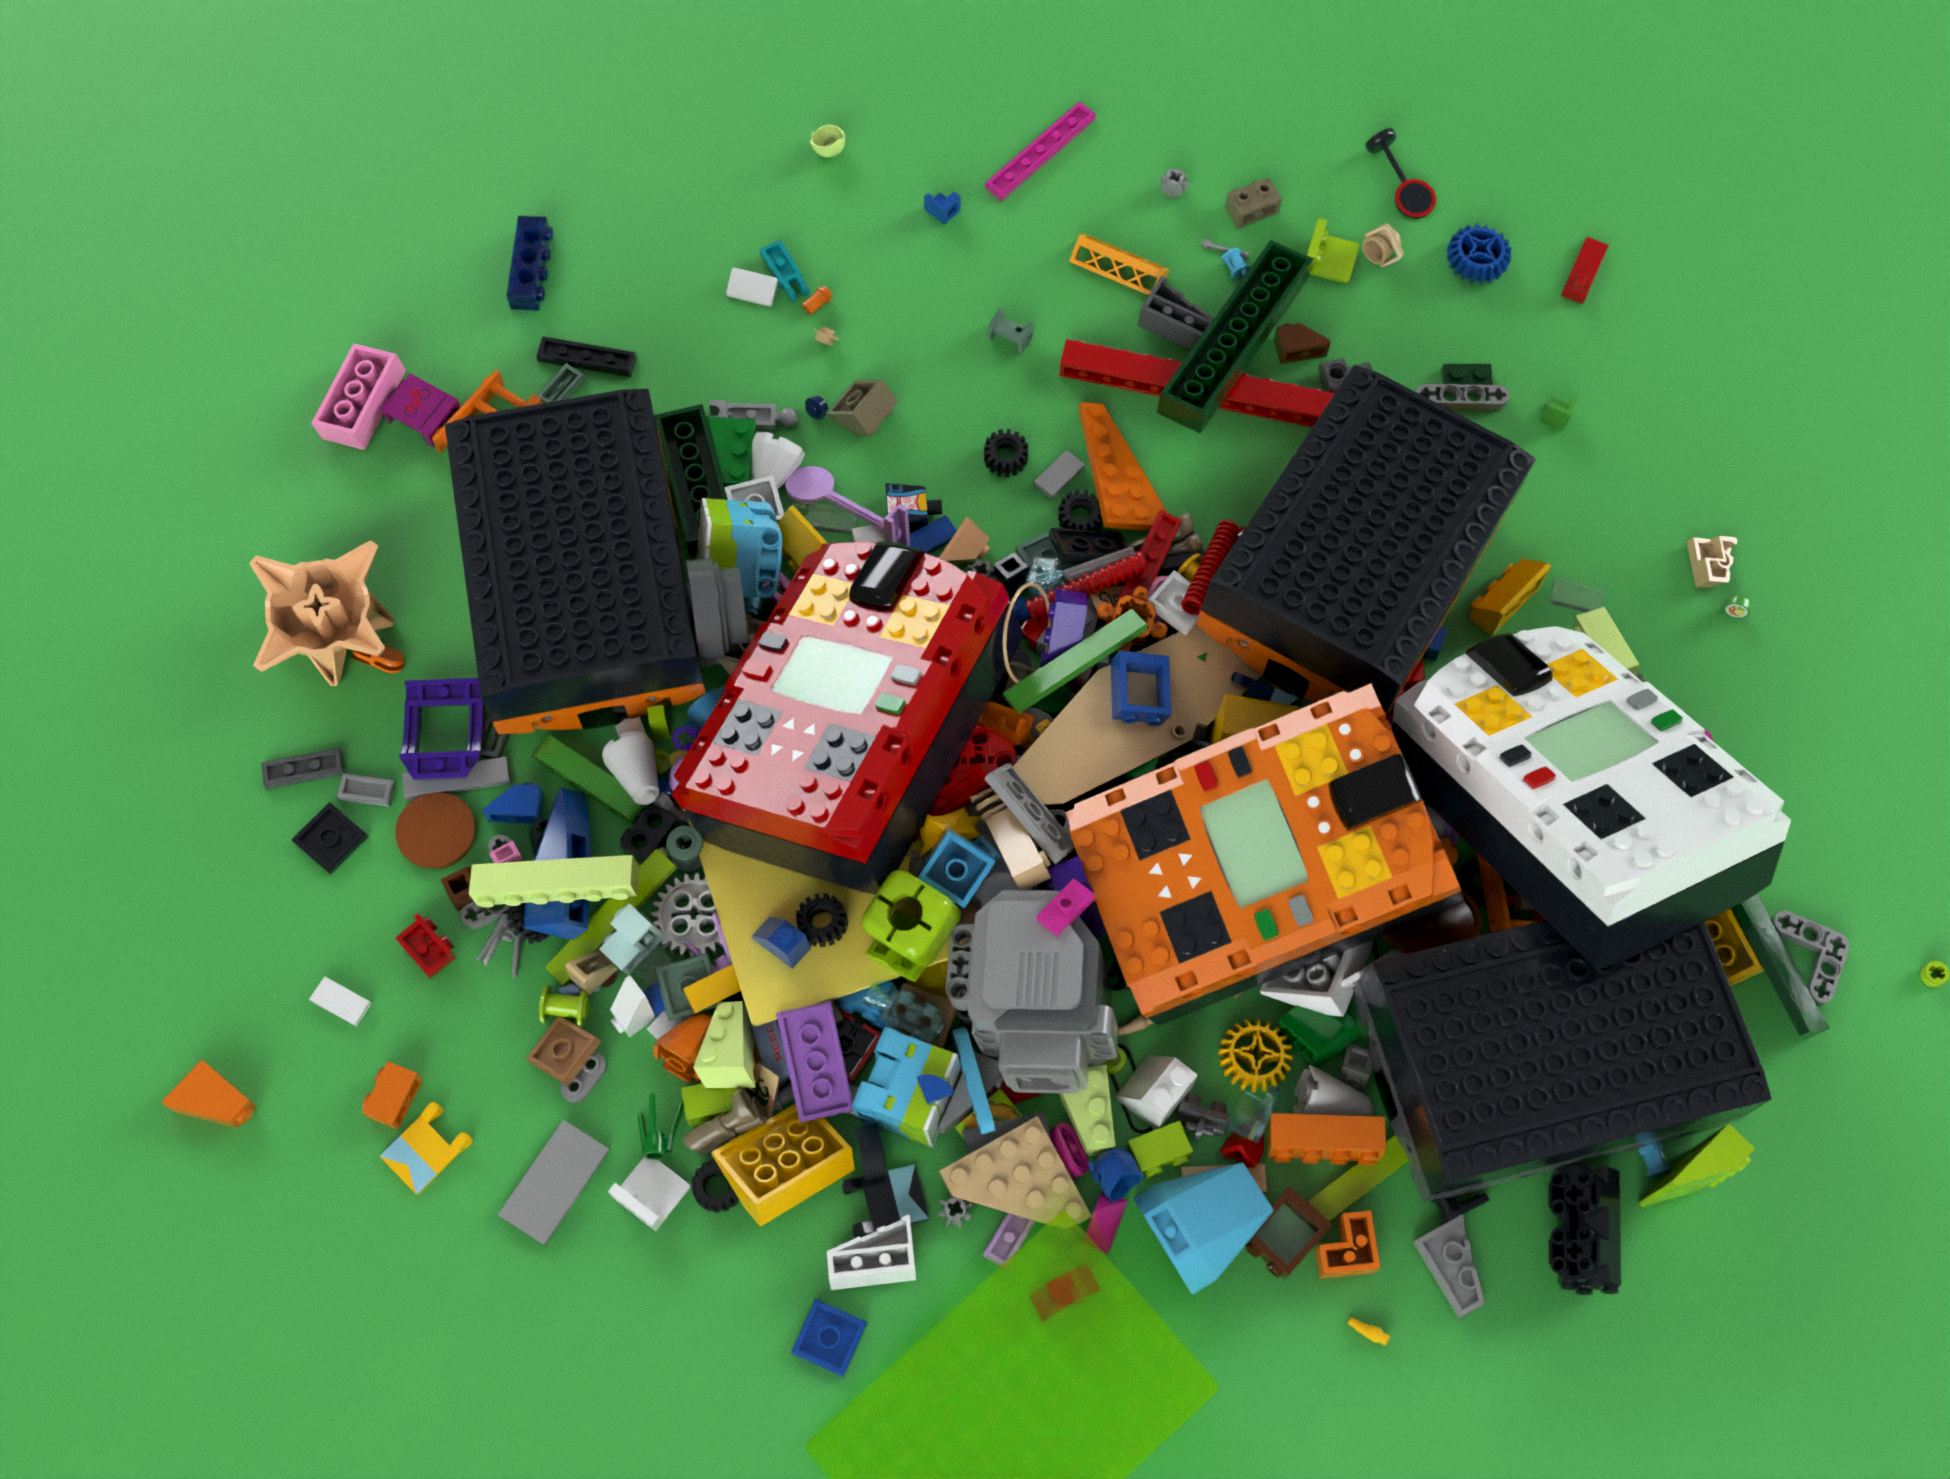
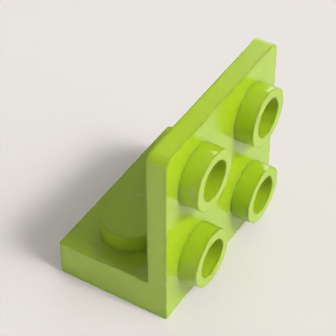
M1318 218L1307 256L1313 259L1310 274L1348 284L1360 244L1329 236V231L1325 230L1327 220Z

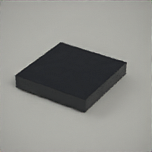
M329 802L291 840L331 875L368 838V835Z

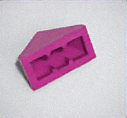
M1101 1190L1082 1244L1109 1254L1128 1200L1122 1198L1111 1203Z

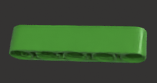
M550 735L543 740L532 754V758L542 767L630 825H634L638 813L643 808L649 806V804L635 803L616 778Z

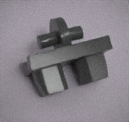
M1187 1094L1185 1100L1180 1103L1175 1122L1180 1120L1181 1124L1186 1126L1185 1129L1194 1131V1140L1200 1141L1202 1134L1211 1137L1213 1134L1223 1136L1230 1116L1226 1114V1104L1215 1101L1212 1102L1210 1109L1200 1106L1201 1098L1199 1096Z

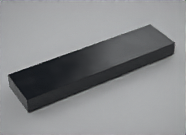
M542 336L536 358L539 362L563 366L567 363L574 368L631 377L637 355L636 352Z

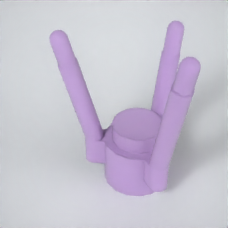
M713 913L712 917L725 955L715 960V967L711 964L713 973L733 964L717 913ZM688 940L684 942L685 946L695 956L702 955Z

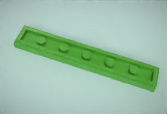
M1130 609L1003 692L1004 698L1020 714L1148 630L1147 624L1133 609Z

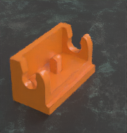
M989 701L976 726H985L989 730L1002 734L1013 745L1028 744L1035 716L1024 712L1018 714L1013 708Z

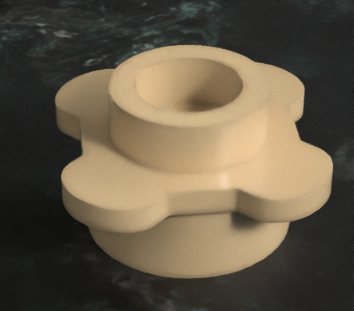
M821 326L820 330L815 328L813 330L816 332L815 340L833 346L834 340H839L834 335L835 331Z

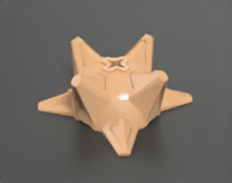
M370 540L335 560L324 559L300 562L296 565L256 555L249 564L267 592L265 617L268 633L253 666L260 672H263L296 654L306 655L329 685L337 686L340 684L347 649L380 656L384 652L385 647L375 630L392 627L394 625V617L365 585V580L379 546Z

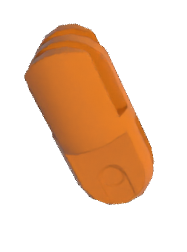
M383 644L385 650L380 656L352 650L353 659L387 673H398L405 666L404 655Z

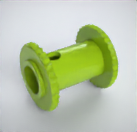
M544 986L539 1000L540 1021L546 1023L549 1015L577 1018L578 1026L582 1027L589 1013L590 999L587 992L582 989L580 996L552 994L551 986Z

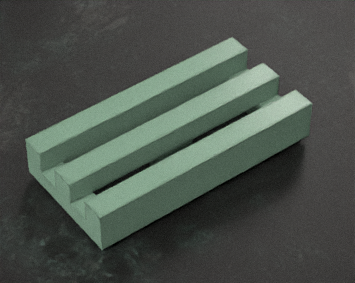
M566 363L536 396L542 400V403L569 399L583 384L586 377ZM570 372L571 374L563 382H561V380ZM556 387V390H555V391L553 392V394L547 399L546 397H547V396L552 392V390Z

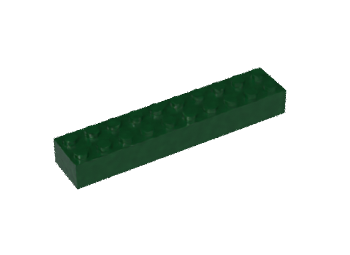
M1270 240L1161 391L1157 413L1201 433L1307 282L1313 259Z

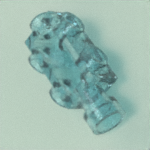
M872 983L862 1002L870 1008L875 1006L883 1012L880 1017L885 1019L884 1025L888 1028L899 1031L901 1027L910 1032L909 1037L923 1042L925 1040L931 1042L933 1037L939 1039L946 1025L941 1022L944 1015L939 1013L940 1008L927 1001L925 1004L914 1000L916 996L913 993L904 989H900L899 992L894 990L890 996L882 992L881 987ZM898 1004L906 1006L905 1013L901 1014L897 1011ZM922 1017H929L931 1024L924 1026L921 1022Z

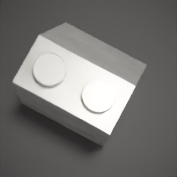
M1148 1055L1114 1098L1147 1125L1157 1130L1165 1124L1181 1101L1189 1094L1198 1075L1176 1057Z

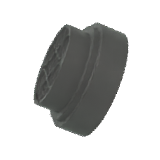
M712 558L686 560L699 660L724 658V652H729V645L748 643L739 567L719 569L718 562L713 563Z

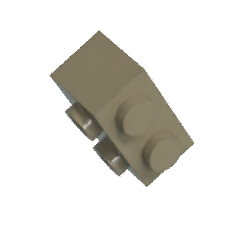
M1267 178L1262 181H1255L1241 189L1232 190L1227 194L1225 209L1236 228L1239 229L1278 214L1282 198L1271 180Z

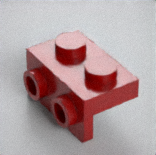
M416 913L413 916L416 921L395 937V939L431 979L456 958L451 952L454 946L445 935L439 938L434 932L437 926L428 916L423 919Z

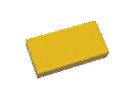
M731 964L683 988V991L693 1012L697 1013L741 991L734 966Z

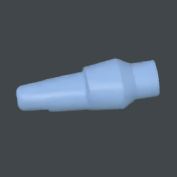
M576 984L558 987L559 994L580 996L582 991ZM600 986L594 992L600 991Z

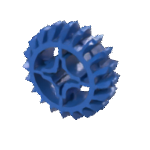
M1478 223L1474 225V228L1468 224L1465 229L1460 228L1457 234L1452 236L1448 244L1447 260L1450 261L1449 268L1455 269V275L1461 274L1462 280L1470 279L1471 284L1475 280H1478L1480 285L1485 280L1488 283H1491L1493 279L1498 280L1506 272L1511 261L1509 240L1503 239L1504 233L1497 234L1496 227L1490 230L1487 224L1483 228Z

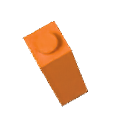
M203 1060L161 1102L173 1112L238 1128L240 1124L246 1123L252 1117L253 1110L257 1107Z

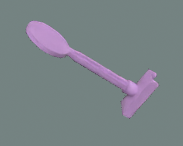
M818 466L798 468L786 480V492L793 500L801 503H814L826 499L879 528V531L885 534L886 550L891 558L895 559L897 557V548L900 545L906 548L910 546L908 508L899 505L885 518H882L834 492L835 483L832 474Z

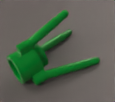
M650 1094V1132L648 1134L646 1133L643 1115H638L642 1142L641 1153H644L645 1158L651 1160L664 1159L666 1152H672L673 1139L684 1107L683 1100L679 1102L668 1138L666 1139L664 1138V1133L656 1132L655 1094Z

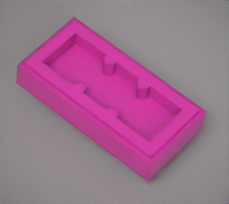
M1073 878L1036 916V921L1058 937L1095 900V894Z

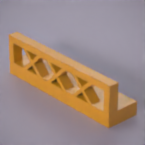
M1080 234L1078 236L1069 260L1073 264L1147 295H1150L1152 290L1144 287L1141 277L1148 274L1156 277V285L1161 276L1167 278L1170 271L1168 268L1087 234ZM1081 246L1090 250L1093 259L1087 262L1077 259ZM1105 256L1111 258L1114 268L1108 271L1101 269L1098 259ZM1116 261L1123 264L1118 266ZM1126 265L1130 266L1136 277L1126 280L1122 277L1119 269ZM1138 270L1144 273L1139 275Z

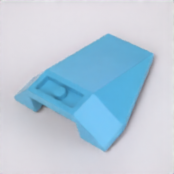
M1243 1162L1156 1183L1133 1198L1192 1296L1217 1281L1274 1211Z

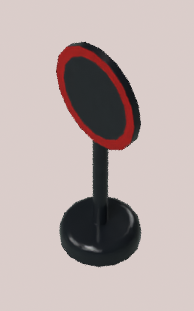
M1387 128L1378 132L1367 141L1365 147L1370 153L1384 151L1402 184L1399 185L1395 192L1397 208L1409 218L1418 219L1426 217L1436 205L1434 190L1428 183L1422 180L1406 179L1388 148L1396 139L1397 134L1395 130Z

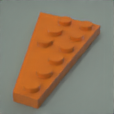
M1081 402L1078 412L1104 528L1150 531L1159 510L1167 512L1104 404Z

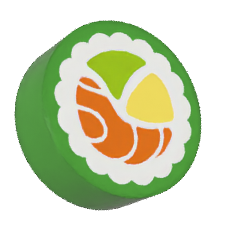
M1732 596L1726 599L1724 605L1726 615L1736 619L1749 616L1751 610L1749 600L1741 596Z

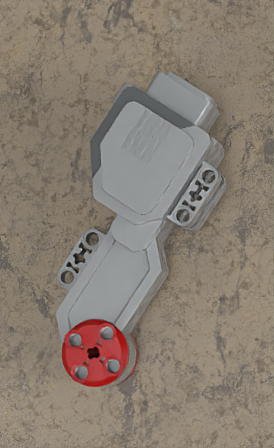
M975 726L945 785L978 762L988 775L1007 763L1013 767L1021 756L1016 755L1013 745L1002 734L989 730L985 726ZM993 795L966 805L965 808L968 815H983L988 810L997 807L998 805H995L979 813L975 809L979 803ZM1045 805L1059 824H1065L1063 828L1070 836V826L1065 811L1050 809V805ZM981 819L974 828L998 851L1000 857L995 861L969 901L978 909V912L975 914V924H961L954 927L951 932L946 994L953 1007L956 1008V1014L962 1026L972 1029V1034L982 1054L998 1061V1068L1006 1085L1014 1092L1079 1093V1090L1088 1088L1089 1066L1102 1065L1108 1059L1116 1058L1118 1051L1119 1028L1111 1008L1112 985L1099 942L1079 916L1058 937L1036 921V916L1060 891H1051L1047 880L1027 890H1019L986 821ZM978 837L969 839V841H970V842H973V841L976 840ZM1040 846L1036 848L1038 852L1043 850ZM1072 853L1067 855L1065 858H1063L1056 864H1054V862L1046 854L1051 864L1050 866L1046 867L1047 871L1048 868H1051L1060 863L1070 860ZM971 938L967 944H959L961 939ZM967 1010H968V1015H969V1017H965V1016H964V1013H965Z

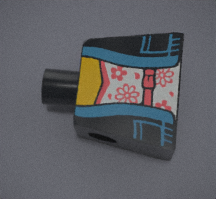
M885 483L887 515L899 505L908 508L909 533L928 525V515L942 514L941 499L927 500L926 488L924 486Z

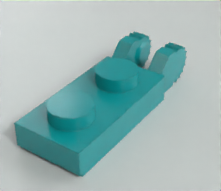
M781 240L759 249L762 259L773 276L778 279L781 289H784L790 302L797 300L796 294L790 286L796 282L804 296L810 294L801 271Z

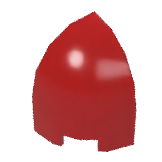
M1258 1119L1238 1128L1226 1139L1219 1151L1227 1160L1233 1158L1237 1162H1243L1246 1168H1255L1264 1151V1135Z

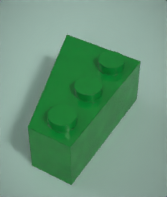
M706 416L724 487L750 481L752 441L757 432L756 419Z

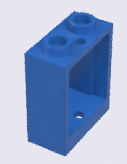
M1119 650L1110 660L1112 719L1122 720L1123 723L1127 724L1135 722H1146L1149 726L1163 724L1172 715L1169 656ZM1126 672L1156 675L1158 707L1128 704Z

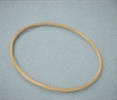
M1032 582L1021 586L1013 596L1007 610L1003 628L1004 662L1009 676L1016 684L1020 681L1015 678L1010 669L1006 644L1008 622L1013 605L1019 594L1025 588L1032 586L1041 592L1046 603L1047 613L1049 610V600L1041 586ZM1048 618V627H1049V628H1050L1051 618Z

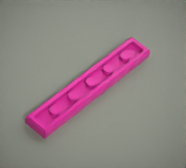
M1078 102L985 183V189L1003 201L1096 120V114L1081 102Z

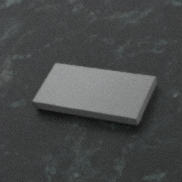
M1005 764L990 772L984 778L1054 864L1075 850L1072 838L1011 764Z
M563 1120L498 1213V1216L546 1246L610 1152V1149Z

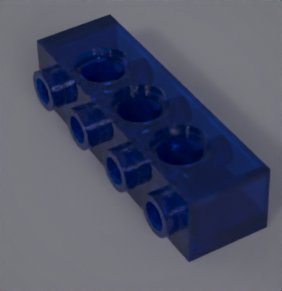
M518 216L506 295L510 309L539 311L540 301H544L545 289L543 281H547L548 276L547 267L545 266L546 261L550 260V247H548L549 241L553 240V228L549 227L547 217Z

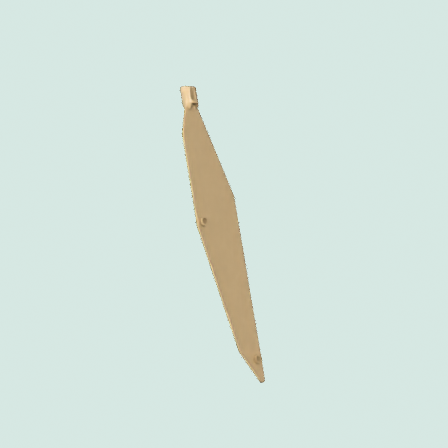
M1195 624L1186 636L1180 631L1137 652L1169 656L1172 715L1159 726H1149L1146 722L1127 724L1123 723L1122 720L1112 719L1110 664L1099 669L1017 761L1013 768L1044 805L1064 804L1191 741L1197 723L1207 726L1216 718L1224 694L1240 696L1247 689L1231 681L1234 672L1254 680L1259 679L1262 674L1241 660L1227 645L1223 646L1217 643ZM1207 653L1205 661L1197 658V656ZM1272 660L1267 669L1265 670V672L1270 667H1272L1276 663V661ZM1126 672L1128 704L1158 707L1156 675ZM992 787L970 797L972 803H975L993 795L975 807L979 813L998 805L981 815L982 821L1008 808Z

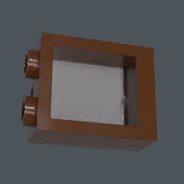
M1290 1186L1271 1206L1274 1210L1273 1213L1245 1245V1249L1255 1258L1260 1256L1267 1263L1266 1268L1275 1277L1279 1278L1281 1276L1284 1279L1290 1275L1332 1226L1325 1217Z

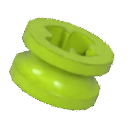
M1931 961L1922 967L1920 978L1928 987H1939L1948 980L1949 970L1942 962ZM1933 970L1939 973L1935 979L1930 975Z

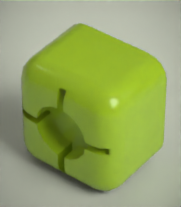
M895 870L887 876L865 910L861 921L863 929L873 938L918 966H928L936 959L950 937L952 930L958 924L961 911L945 894L905 870ZM904 897L915 899L917 897L923 908L921 920L931 926V930L929 931L919 924L908 931L896 930L890 920V912L894 904Z

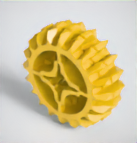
M1259 1018L1255 1019L1254 1026L1246 1019L1244 1020L1243 1027L1236 1023L1233 1027L1234 1031L1227 1030L1225 1035L1228 1039L1221 1040L1220 1045L1224 1048L1218 1051V1055L1224 1057L1220 1060L1219 1065L1221 1067H1228L1223 1073L1224 1076L1232 1074L1234 1077L1231 1080V1084L1234 1085L1239 1080L1242 1082L1240 1089L1243 1091L1247 1085H1251V1093H1255L1258 1086H1260L1263 1093L1267 1092L1268 1084L1275 1089L1278 1086L1277 1080L1283 1082L1286 1078L1284 1073L1290 1072L1291 1067L1287 1063L1293 1060V1056L1286 1054L1291 1051L1292 1046L1283 1045L1288 1039L1287 1035L1278 1037L1280 1028L1276 1027L1273 1031L1270 1030V1021H1267L1264 1027L1260 1026ZM1246 1037H1252L1250 1046L1234 1049L1238 1041ZM1262 1039L1269 1042L1274 1050L1264 1047ZM1255 1046V1052H1257V1056L1260 1057L1256 1065L1254 1055H1252ZM1235 1059L1238 1062L1245 1063L1249 1068V1073L1241 1069ZM1271 1062L1277 1063L1273 1071L1265 1075H1259L1262 1065H1269Z

